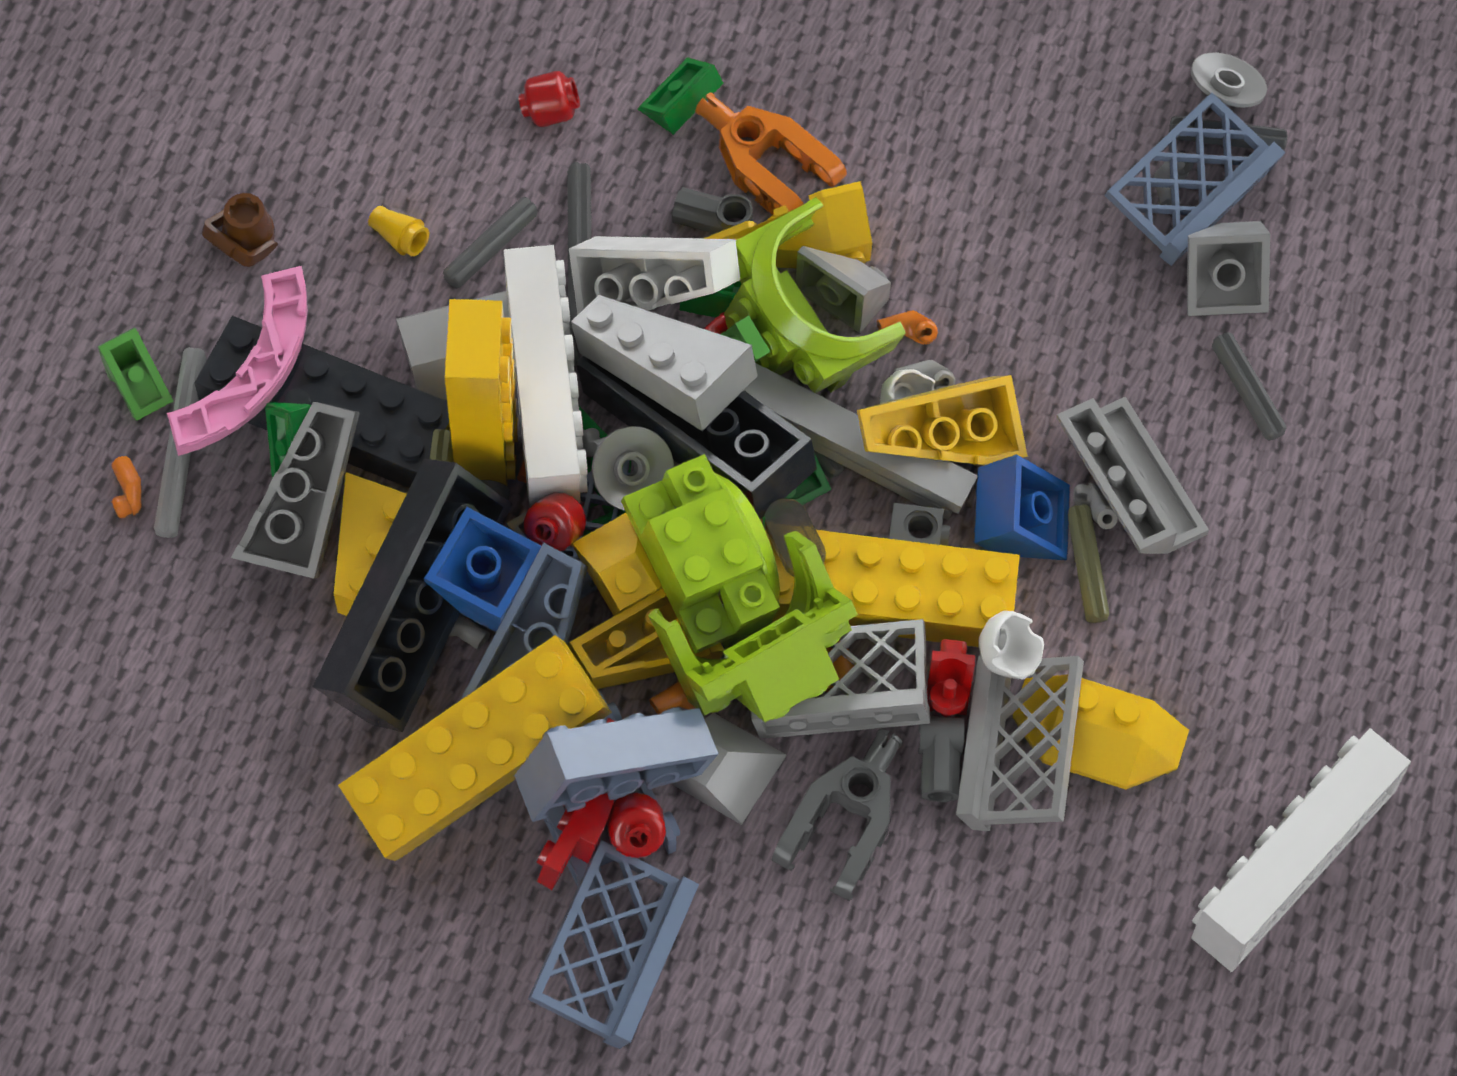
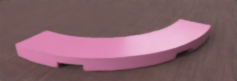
M302 266L261 276L264 288L262 330L256 346L254 345L247 359L237 370L236 376L220 391L215 390L196 403L167 413L178 456L202 449L241 428L272 400L286 381L301 350L306 330L308 311L307 291Z

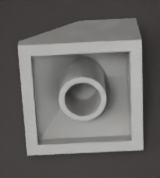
M1261 221L1219 223L1188 235V316L1269 312L1270 233Z
M805 246L798 250L795 283L802 294L858 333H861L889 300L891 282L887 279L886 275L876 267H868L859 260Z
M712 713L704 720L719 753L718 756L701 775L671 784L742 825L787 755L717 714Z

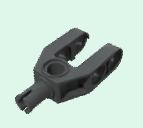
M879 729L863 759L851 756L813 781L774 850L772 861L792 871L795 867L792 862L799 850H805L817 829L813 825L818 816L823 818L831 803H837L849 812L865 817L868 820L865 831L857 846L852 845L849 849L846 864L836 886L832 889L830 888L831 892L850 901L853 898L851 894L857 881L863 880L875 858L873 853L876 847H881L888 835L890 824V775L886 774V770L896 752L902 746V740L893 733L888 741L886 737L889 731ZM862 784L867 786L871 793L865 797H858L853 795L849 789L854 785Z

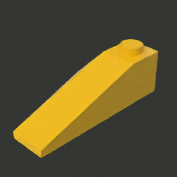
M861 181L821 190L809 195V200L816 197L823 204V207L815 211L811 218L814 225L782 243L776 253V267L796 268L797 253L802 246L856 259L863 264L870 261L872 238ZM784 205L774 209V215L762 223L756 225L753 221H745L703 239L738 240L791 211H788V208Z
M1011 375L982 378L857 410L865 452L987 465L1016 454L1022 458L1028 457Z

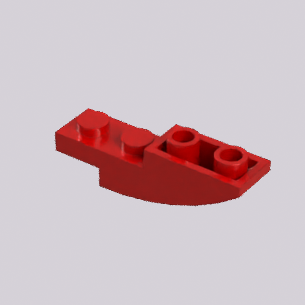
M608 718V720H607L606 722L608 723V722H615V721L612 720V719H610V718ZM607 793L600 794L596 798L586 801L585 808L570 812L567 809L565 810L557 825V829L562 831L556 843L548 840L536 861L537 864L543 866L537 880L538 883L553 890L572 856L589 863L600 841L613 806L614 799L610 800Z

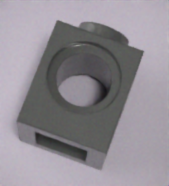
M894 503L889 539L948 546L950 526L942 525L944 509ZM921 530L929 536L919 539L913 537L910 532Z

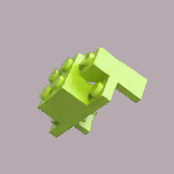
M815 197L791 212L736 240L740 273L739 281L742 285L724 315L728 329L738 321L750 316L770 350L767 355L756 362L757 364L778 375H782L794 368L798 379L803 384L808 385L812 392L817 393L827 388L832 393L844 386L855 371L893 351L906 332L901 322H898L865 336L844 337L830 334L788 271L779 273L776 268L777 249L785 241L814 225L811 218L815 211L823 207L821 201Z
M705 454L666 470L662 481L622 498L621 503L695 654L719 643H722L726 650L772 623L774 616L780 608L778 604L780 584L771 544L757 513L748 499L734 483L713 472ZM719 591L722 597L723 605L717 595Z
M793 531L784 535L794 571V591L785 616L723 651L725 658L708 659L694 655L679 622L674 620L669 623L664 619L659 608L654 609L648 615L688 702L696 709L700 708L704 716L725 709L730 704V701L736 698L766 723L769 720L783 717L790 711L791 707L803 700L819 696L826 691L827 686L839 680L826 648L835 645L841 636L852 631L848 620L858 614L852 600L833 587L816 545L799 532Z

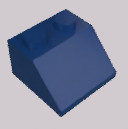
M1017 454L978 467L974 543L993 552L1017 554L1024 558L1066 561L1068 557L1070 484Z
M466 507L425 576L424 581L461 614L497 632L542 546Z

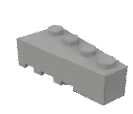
M598 295L571 321L580 354L702 431L758 376L752 345L608 297Z
M319 402L312 403L282 464L269 484L263 500L250 520L248 528L231 558L310 578L319 577L359 412Z

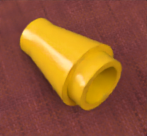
M377 206L369 216L368 225L376 230L400 255L405 256L408 254L412 257L418 255L425 248L429 240V230L424 227V222L420 219L388 210L383 206Z

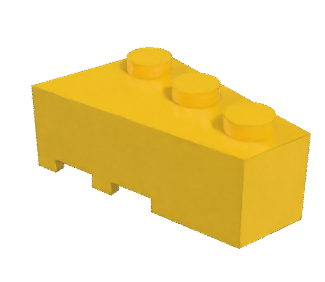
M348 472L345 473L334 585L337 613L345 616L348 615L407 493Z
M663 588L569 642V649L596 689L675 672L659 636L648 617L654 609L659 608L662 616L669 623L674 620L679 622ZM685 635L694 655L708 659L722 658L725 649L721 643L695 654Z

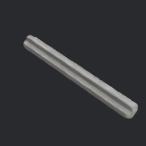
M189 347L183 351L173 411L199 401L194 382L206 363L205 352L200 348L194 349ZM171 427L154 524L156 535L163 538H174L178 535L191 452L178 456Z

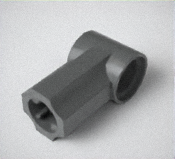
M684 187L678 191L672 213L673 223L713 234L745 221H753L751 202L742 195L731 194L722 198ZM733 218H740V219H742V220L739 221V222H730V221H728V220L733 219Z
M930 716V724H919V733L921 734L918 754L922 755L921 799L936 802L958 800L959 765L964 745V718Z

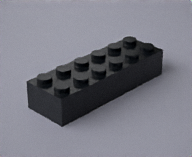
M233 315L231 316L194 382L199 401L215 390L220 391L236 376L237 370L247 359L254 345L256 346L262 327ZM303 343L293 369L282 387L270 401L273 403L312 405L313 402H319L359 412L348 464L407 488H410L424 458L430 459L434 430H450L447 401ZM265 407L247 423L267 431Z
M582 356L576 362L584 394L626 425L646 428L658 434L668 445L673 460L679 464L705 454L713 472L730 480L741 490L760 520L817 470L812 439L744 390L702 431L587 357Z
M424 458L312 686L364 721L378 727L400 732L404 731L460 615V612L424 581V578L466 507L503 525L512 507L511 502L454 462Z

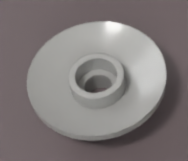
M1205 53L1198 56L1191 66V76L1195 84L1206 95L1213 92L1226 105L1253 107L1261 103L1267 93V85L1262 75L1253 66L1237 57L1224 53Z
M636 426L620 428L605 437L594 454L592 461L594 485L600 496L607 503L618 509L625 510L621 503L622 498L662 481L666 470L674 467L672 454L665 441L655 432ZM627 460H631L634 465V469L629 475H625L622 471V466Z

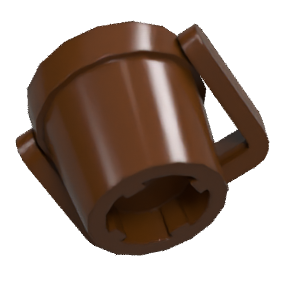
M240 193L231 197L222 211L205 220L202 229V236L245 267H251L265 259L278 246V243L274 241L275 226L272 217L267 213L263 202L251 193ZM222 226V231H219L217 228Z

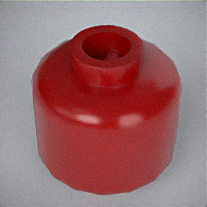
M553 71L528 78L525 82L524 93L518 96L523 116L525 118L531 117L538 127H546L569 121L574 117L575 109L580 108L579 93L572 77L567 78L561 71Z
M554 492L545 495L528 509L524 518V532L529 540L541 546L545 543L560 552L566 550L582 536L586 526V515L582 505L574 497L566 493Z
M636 792L626 794V796L618 798L613 803L607 823L610 842L615 849L624 856L631 858L647 857L656 852L663 844L666 835L663 810L658 802L647 794Z

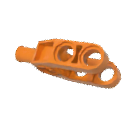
M711 92L706 95L709 101L707 102L702 98L695 109L696 114L702 116L720 131L719 150L734 184L743 192L749 191L756 197L754 201L772 215H774V209L786 205L788 211L802 206L804 203L794 191L756 161L761 158L769 147L774 146L777 149L782 147L802 163L804 171L807 173L809 171L813 172L830 187H835L847 175V170L842 161L791 117L751 106H746L741 112L734 113ZM750 137L753 138L754 141L748 142L742 140L741 138Z

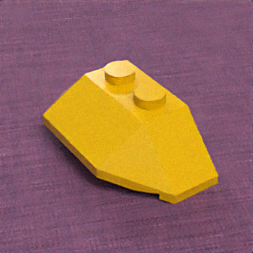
M1068 675L1052 676L1045 684L1055 693L1068 681ZM1033 677L1025 678L1022 689L1033 679ZM1082 678L1070 772L1125 790L1177 770L1189 729L1153 700ZM1040 687L1023 705L1033 714L1051 696ZM1058 705L1040 724L1050 733L1063 721L1064 710ZM1020 708L1012 716L1018 727L1028 719ZM1036 726L1025 736L1032 749L1046 737ZM1053 745L1039 759L1042 763L1053 766L1058 760L1059 751Z

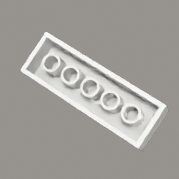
M554 245L504 249L506 293L509 318L512 320L511 338H513V359L529 508L545 495L554 492L566 493L580 503V493L588 492L586 452L583 449L582 416L578 406L577 373L574 371L573 337L570 335V311L565 291L564 260L555 259Z
M1371 728L1360 739L1353 735L1344 744L1337 754L1340 758L1332 768L1326 765L1319 771L1310 783L1312 788L1304 799L1298 795L1283 812L1282 816L1285 818L1275 829L1271 825L1259 837L1254 845L1257 848L1249 859L1242 856L1227 873L1226 876L1229 879L1219 890L1217 887H1213L1198 905L1200 910L1192 920L1196 927L1191 938L1229 971L1233 972L1396 792L1411 761Z

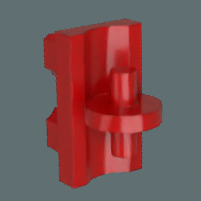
M944 639L941 640L940 651L932 650L927 681V702L930 712L936 710L945 717L955 714H967L975 667V655L966 654L967 643L964 641Z

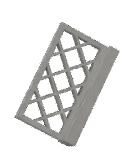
M924 620L851 626L852 631L841 636L840 642L831 646L833 649L828 654L832 664L842 655L854 667L840 681L832 683L831 685L834 687L824 697L807 698L791 707L790 711L781 718L769 720L765 723L751 711V720L759 738L930 724V708L927 702ZM915 634V644L903 656L889 646L899 635ZM867 638L875 646L859 660L847 649L857 639ZM884 651L897 662L881 677L868 666ZM915 657H916V666L911 663V661H912ZM904 668L916 676V688L898 690L890 682ZM862 672L876 682L867 693L855 694L847 688Z
M978 656L956 815L972 830L990 831L991 825L1064 822L1084 661L1079 656L1042 658L1040 665L1035 671L1040 673L1038 675L1036 673L1031 675L1033 679L1016 695L1010 691L1011 678L991 672L983 663L982 657ZM1069 670L1068 681L1053 693L1045 682L1057 671ZM1042 687L1051 697L1031 714L1023 703ZM1059 705L1064 710L1063 721L1049 733L1040 722ZM1020 708L1028 719L1009 735L1004 730L1005 721L1013 712ZM1036 726L1046 737L1026 754L1017 743ZM1054 745L1059 751L1058 760L1043 773L1034 762ZM1014 747L1023 758L1004 775L999 770L1000 759ZM1031 766L1040 778L1021 794L1012 783ZM1049 786L1053 790L1051 809H1034L1030 802L1044 788ZM1009 788L1017 799L1006 810L993 811L995 799Z

